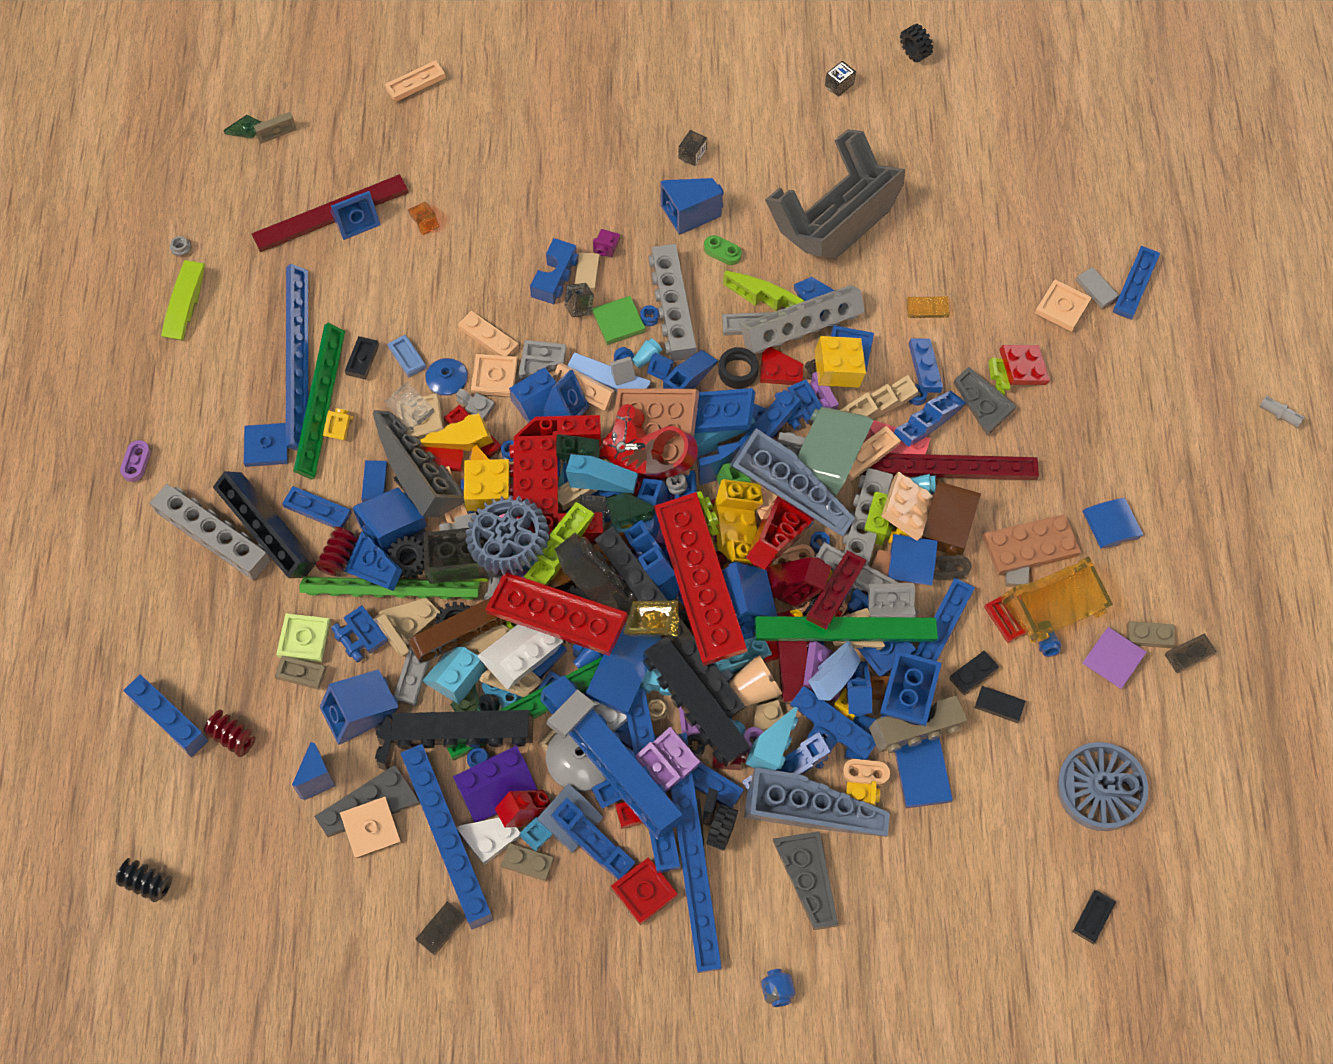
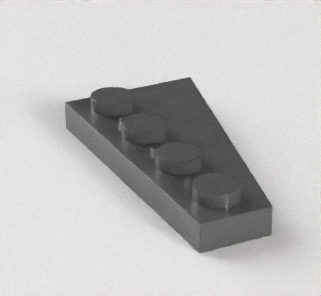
M394 765L314 817L326 836L331 837L346 831L340 812L385 796L391 814L398 813L410 806L420 805V802Z
M820 831L773 838L775 848L813 930L837 927L838 921Z

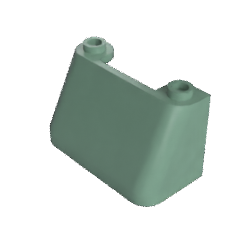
M821 406L820 410L815 408L810 418L813 421L812 427L797 457L823 483L827 490L836 497L848 477L874 419L865 415Z

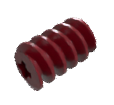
M334 527L335 530L332 531L331 538L327 541V546L323 548L324 553H321L319 556L320 560L315 564L320 571L330 576H336V572L343 573L344 569L339 565H347L348 562L343 557H351V553L347 549L353 551L355 546L351 542L357 543L358 538L353 533L341 527Z
M217 710L205 724L204 732L209 738H213L215 742L220 743L223 747H228L230 752H235L236 756H244L255 743V736L251 737L252 729L249 728L244 731V724L237 726V719L230 721L231 716L229 714L223 716V710Z

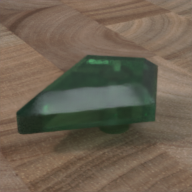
M245 115L224 129V134L253 139L256 135L254 126L262 121Z
M475 684L459 705L454 701L450 704L454 712L481 711Z

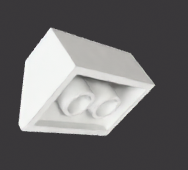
M517 625L481 652L478 658L502 685L509 690L556 653L563 640Z

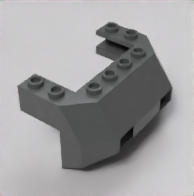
M847 129L834 140L849 175L806 212H804L794 190H788L784 194L782 188H778L765 199L781 234L807 254L837 259L890 212L904 186L905 169L878 165L864 131Z

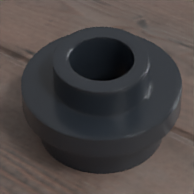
M484 694L479 699V708L481 711H498L500 702L494 694Z

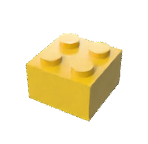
M820 336L814 350L818 386L860 387L866 374L861 338Z
M509 459L465 460L464 502L466 511H477V508L483 510L485 509L484 502L491 505L492 498L496 502L501 500V496L505 500L509 499V484H511Z

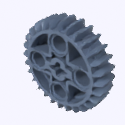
M512 495L509 496L508 500L501 496V500L498 502L492 498L491 505L484 502L485 509L477 508L479 515H472L474 522H468L469 529L466 530V543L473 560L477 561L480 567L484 566L487 572L492 569L494 574H497L501 570L504 576L507 570H510L514 575L515 569L523 572V566L527 565L531 568L530 562L532 560L538 562L537 555H544L542 548H547L546 541L549 540V527L541 509H538L535 503L530 504L528 499L522 501L520 496L514 500ZM532 522L535 525V533L527 530ZM493 524L491 527L485 528L487 525ZM480 537L488 540L483 549L480 544ZM530 542L529 545L522 546L524 543ZM500 551L498 554L492 555L494 552ZM512 552H514V553L517 554V555H514V556H511V557H510V555H511Z

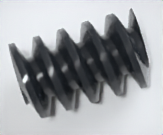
M127 858L117 872L116 884L120 887H125L128 891L133 890L135 894H141L143 898H149L152 902L161 900L167 894L173 877L168 875L163 880L164 872L160 871L155 876L156 869L154 867L147 872V864H143L139 868V860H135L130 865L131 860Z

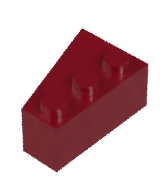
M808 557L768 566L765 570L767 571L772 596L798 608L825 589L832 566L826 564L821 558Z

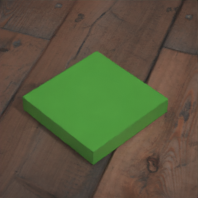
M631 296L592 308L594 318L607 345L645 332L644 324Z

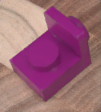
M601 229L598 237L593 240V252L600 254V256L613 258L620 240V234Z

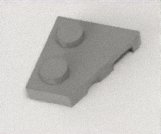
M525 340L519 379L527 378L544 367L547 371L556 369L559 363L564 364L566 344Z

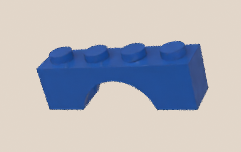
M141 674L123 690L129 699L152 718L190 757L194 756L208 742L204 734Z

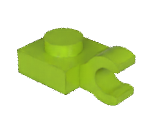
M992 357L988 361L990 377L992 380L997 381L995 389L1005 395L1004 390H1010V383L1003 360Z

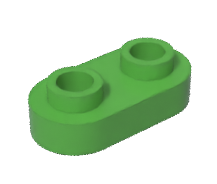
M716 235L709 236L704 241V252L707 255L727 265H736L740 262L742 251L739 246Z

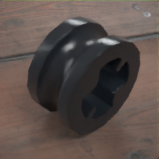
M698 734L688 736V746L692 745L693 741H697L698 745H702L697 750H692L697 757L701 756L705 751L706 745L701 741Z

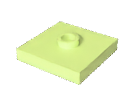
M286 613L276 653L277 657L281 658L283 655L303 661L322 663L331 623L330 618Z

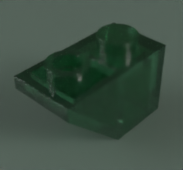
M557 434L556 456L567 465L571 454L593 456L599 459V439Z
M627 492L605 499L612 524L617 528L620 527V529L629 528L633 525L632 523L640 520L643 522L650 521L654 518L653 516L657 515L653 505Z

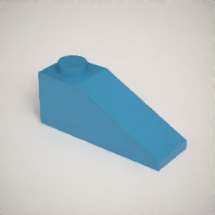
M571 454L566 469L570 488L634 493L638 479V473L593 456Z

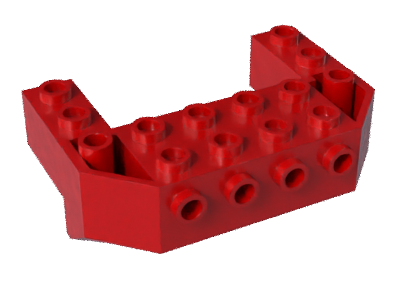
M600 415L534 417L514 436V445L509 447L510 458H513V464L509 465L510 477H513V483L509 484V493L514 500L520 496L522 501L528 499L530 504L535 503L537 508L541 509L549 527L548 535L552 533L567 514H558L559 447L601 446ZM594 512L593 519L577 544H597L595 539L603 533L602 512ZM532 522L527 530L535 533V525Z

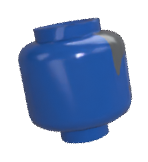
M781 969L768 971V976L761 981L765 1002L772 1004V1007H782L791 1004V999L796 995L792 976L786 972L782 973Z

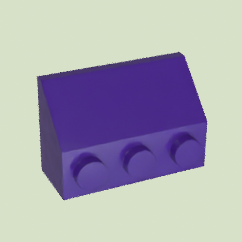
M517 745L453 776L474 823L485 821L497 815L495 808L509 791L537 790Z

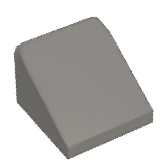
M631 357L611 362V374L616 385L635 380Z

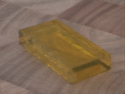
M948 296L907 297L908 318H949Z

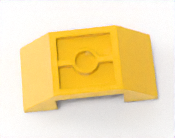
M723 479L721 480L713 511H715L719 520V524H716L719 531L716 534L718 550L732 562L752 564L746 559V555L757 532L755 510L763 505L761 486L756 483Z

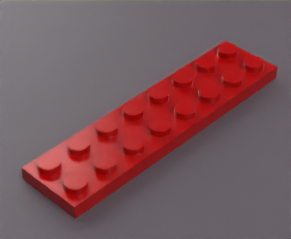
M695 492L655 505L654 508L703 665L706 666L748 652L697 493Z

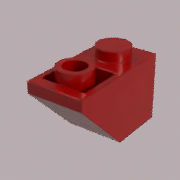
M544 790L509 791L496 806L495 811L504 828L522 827L532 822L536 817L538 818L551 802Z

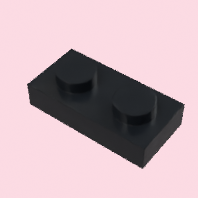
M358 336L345 368V374L366 380L379 347V342Z
M984 650L950 675L949 680L963 695H966L995 673L999 666Z

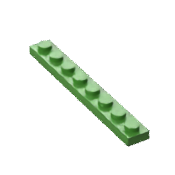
M304 576L299 584V591L310 596L325 593L330 596H339L341 594H351L354 597L373 595L374 597L395 595L397 598H405L407 596H417L418 598L439 596L441 599L461 597L462 599L470 600L478 597L480 581L399 579L394 591L361 578Z

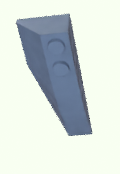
M757 428L745 441L729 465L842 537L855 519L838 499L827 490L823 483L813 475L809 468L799 460L794 452Z
M757 767L754 769L747 792L744 818L884 837L888 836L890 813L864 801L856 800L850 797V795L835 791L822 783L814 782L806 776Z

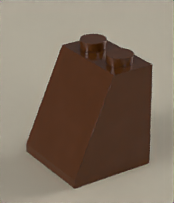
M938 481L922 539L937 541V551L944 552L951 557L958 556L962 558L981 493Z

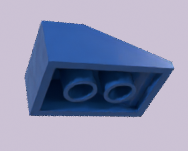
M897 651L880 714L926 726L942 663Z

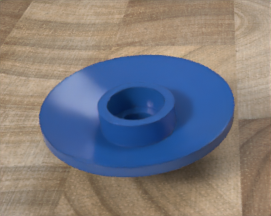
M451 358L435 361L426 372V383L429 389L443 396L456 394L459 389H463L468 378L465 366L458 360Z

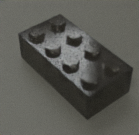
M469 528L424 532V573L430 584L502 577L503 574L501 570L497 574H494L492 569L487 572L484 566L480 567L477 561L473 560L466 543V530ZM480 537V544L483 549L488 540ZM496 551V552H494L492 555H496V554H498L500 551ZM512 552L511 555H510V557H511V556H514V555H517V554L514 553V552ZM515 569L514 575H518V569Z
M576 532L555 548L563 572L594 602L627 612L628 619L640 610L635 594L624 579L619 576L620 574L613 564L609 566L605 562L606 558L599 550L595 552L592 549V544L585 536L581 538Z

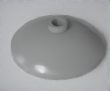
M556 733L546 751V764L551 777L557 784L563 788L570 784L576 791L585 792L592 790V787L607 780L585 753L581 756L575 754L577 750L582 749L569 734L564 739Z

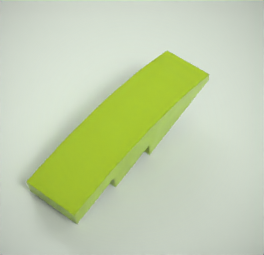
M184 260L170 298L161 333L162 337L184 341L187 322H191L194 303H198L205 269L204 263Z
M724 272L723 285L754 306L762 301L775 311H778L781 306L787 308L804 302L798 296L770 282L736 272Z
M575 502L549 535L550 540L547 542V548L542 549L544 555H537L538 562L534 563L524 578L548 586L584 534L594 517V513L578 502Z

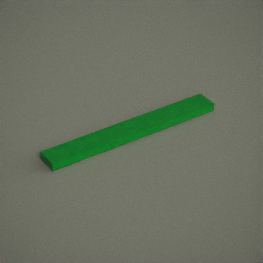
M329 322L324 324L293 469V472L310 480L316 476L325 423L330 408L345 336L344 330Z
M755 617L756 641L936 642L938 640L936 618L834 617L827 630L806 620L807 617Z
M602 657L571 672L565 677L569 681H573L581 693H586ZM548 685L500 710H530L534 719L549 712L540 700L542 689ZM459 744L456 748H447L453 761L475 749L474 747H467L466 744Z

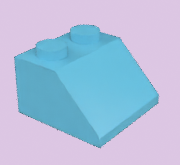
M455 647L441 657L424 678L423 683L459 705L486 671L484 663L478 658V655L465 647Z

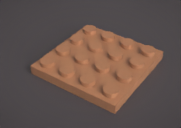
M617 389L612 430L619 408L625 404H630L643 411L644 422L642 429L646 435L667 426H674L694 437L699 391L697 389ZM681 435L671 438L665 444L661 456H663V463L666 465L675 463L681 457L684 450V441ZM690 469L681 474L689 475Z

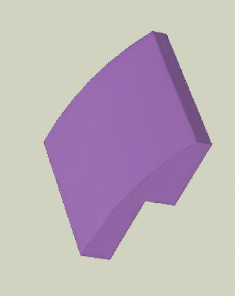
M1107 627L1082 664L1122 689L1147 652Z
M669 727L654 742H650L635 755L638 763L649 770L651 778L656 784H660L666 792L702 763L672 727Z

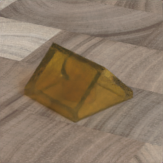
M633 601L625 625L624 635L632 637H678V601Z

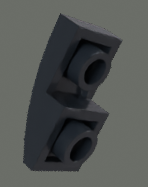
M385 717L384 722L380 723L376 730L377 739L380 745L383 746H379L375 759L378 767L383 770H387L390 767L395 745L391 741L392 721L389 717Z

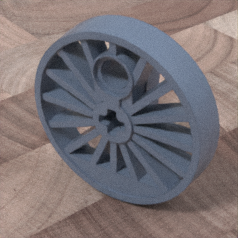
M1094 742L1078 747L1065 759L1058 775L1057 792L1063 808L1077 823L1096 831H1113L1126 826L1141 813L1148 798V781L1142 766L1128 751L1114 744ZM1090 752H1097L1098 770ZM1104 753H1108L1112 756L1104 772ZM1083 754L1089 769L1077 758L1079 755ZM1116 758L1121 759L1124 763L1114 773H1111ZM1074 766H1075L1082 774H1080V773L1074 771ZM1127 766H1129L1130 769L1133 771L1132 774H1124L1121 772ZM1121 784H1127L1131 791L1124 790ZM1135 793H1140L1139 800L1133 797ZM1089 795L1075 808V799ZM1095 797L1086 818L1079 811ZM1122 801L1137 807L1135 812L1133 813ZM1098 803L1100 810V822L1092 820ZM1106 806L1114 823H1107ZM1115 806L1127 817V819L1121 821Z

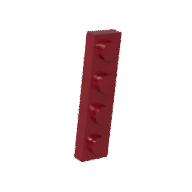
M847 550L828 580L825 589L820 593L809 611L806 620L827 630L865 567L867 560Z

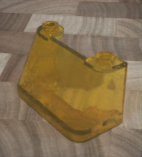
M1089 556L1079 560L1077 564L1069 565L1056 573L1034 582L1015 586L1001 596L1005 607L1031 640L1036 639L1039 643L1050 638L1049 633L1092 615L1098 618L1108 613L1106 609L1111 607L1113 603Z

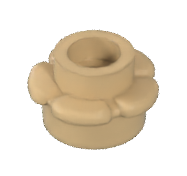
M653 699L648 703L652 721L662 720L666 717L668 708L665 702Z

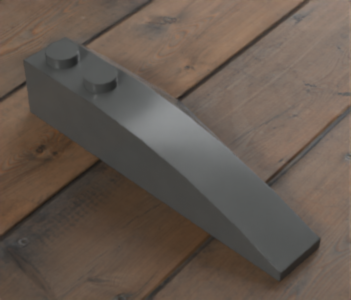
M374 410L373 417L386 456L400 484L408 494L409 499L417 507L418 512L425 517H440L465 503L464 492L444 465L438 466L434 462L435 456L430 451L426 453L420 447L421 442L416 437L407 434V427L392 412Z

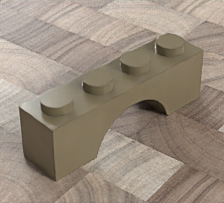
M957 696L937 701L930 708L926 726L913 725L904 720L886 716L876 719L869 729L879 753L887 750L889 753L900 750L901 746L907 744L909 747H913L927 738L929 741L938 739L943 733L955 734L962 730L961 727L968 720Z

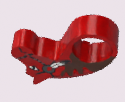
M625 404L617 412L613 430L606 438H603V448L594 454L595 457L602 460H610L613 464L636 472L638 475L652 478H667L681 474L692 467L697 458L698 446L691 434L674 426H667L646 435L642 429L644 422L643 411L630 404ZM681 435L684 441L683 453L675 463L666 465L663 463V456H661L664 446L671 438Z

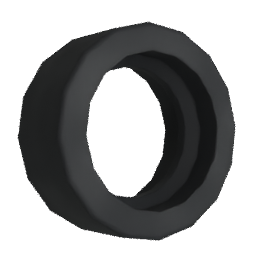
M734 347L722 354L719 360V377L725 385L734 389H743L755 382L758 376V360L753 352L743 347ZM733 360H742L751 366V370L747 375L734 376L727 372L726 365Z

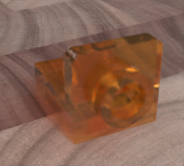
M426 202L408 209L410 217L417 224L422 235L439 228L434 210Z

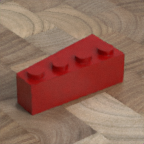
M777 496L763 516L746 559L753 565L765 570L802 537L814 521V518Z

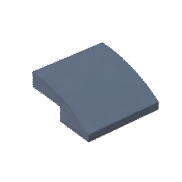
M568 784L542 812L537 821L549 830L556 840L573 853L579 845L567 835L550 815L565 798H568L595 827L603 819V816L578 791Z

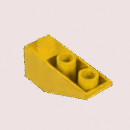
M478 413L468 415L463 421L458 423H451L441 431L427 434L425 438L421 439V443L425 447L472 451L473 446L477 445L481 448L493 443L485 420Z

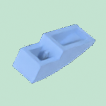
M850 641L843 644L818 666L819 672L808 680L819 700H831L846 685L856 671L860 658Z

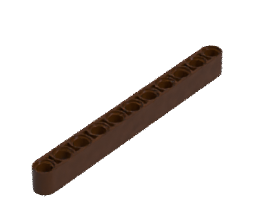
M624 532L618 533L632 553L635 554L636 551L630 545ZM595 544L568 558L548 586L561 591L566 588L569 590L571 586H577L614 566L599 545ZM490 597L413 636L409 640V645L418 661L424 663L501 625L507 620L486 613L485 609L491 599Z

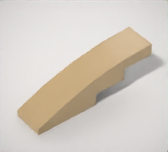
M909 375L891 386L886 384L872 394L867 392L840 410L876 419L908 402L920 393Z

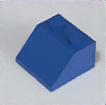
M545 367L509 388L512 403L527 423L534 417L545 416L543 412L552 387L556 384V381Z

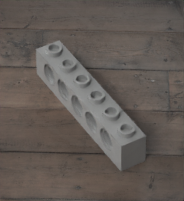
M676 244L652 247V255H649L648 259L650 268H654V272H652L653 285L657 284V289H655L656 302L660 301L661 305L658 307L659 319L664 321V324H661L663 337L667 336L665 351L666 354H670V358L673 361L687 360L696 354V344Z
M849 285L742 323L740 325L745 347L753 353H761L768 347L783 345L785 341L791 339H800L804 334L819 332L821 328L827 326H836L840 321L846 319H855L858 315L865 313L861 290L853 285Z
M870 468L867 469L866 476L861 475L858 486L862 488L861 494L856 493L853 506L857 507L856 512H851L855 519L851 523L850 532L846 531L842 544H846L845 551L840 550L843 553L848 550L866 559L867 566L870 562L877 534L870 532L861 534L857 532L860 529L864 530L868 517L862 511L870 510L873 496H870L869 492L888 494L893 474ZM856 548L859 549L861 552L855 553L851 549ZM853 585V587L851 588V590H850V592L848 593V595H851V596H852V593H853L858 587L855 586V585Z
M166 484L149 502L155 513L253 581L271 562L267 552L259 543L255 545L244 532L240 534L236 532L234 526L228 521H220L212 510L208 509L206 511L196 499L187 498L186 494L178 487L173 488ZM199 517L197 520L191 521L193 518ZM215 528L213 532L208 533L210 529ZM232 540L230 543L224 544L225 541ZM249 551L246 555L240 556L243 552Z

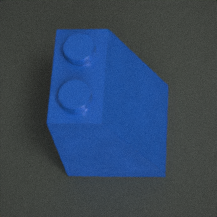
M713 178L663 180L660 182L661 207L679 235L721 217L724 191L721 185H717Z
M399 487L353 507L359 527L387 555L388 549L392 548L391 544L393 542L397 543L396 539L404 540V536L409 538L427 527L426 517L418 512L412 500L409 499L406 492L403 493Z
M733 562L726 569L722 570L740 628L743 626L750 627L754 633L756 616L778 617L766 570L741 564L740 562Z
M378 669L329 684L319 707L337 744L340 745L383 723L385 717L392 719L393 713H396L398 709V701L391 694L387 679L382 676Z

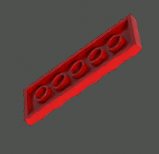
M506 572L505 576L502 575L485 609L489 615L608 656L611 655L628 619L627 612Z

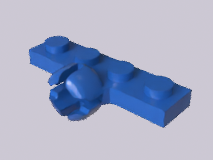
M805 686L801 688L790 703L792 708L797 707V711L814 724L807 739L821 732L830 750L833 749L835 744L841 743L863 760H866L876 746L873 736L824 700H819L816 694Z

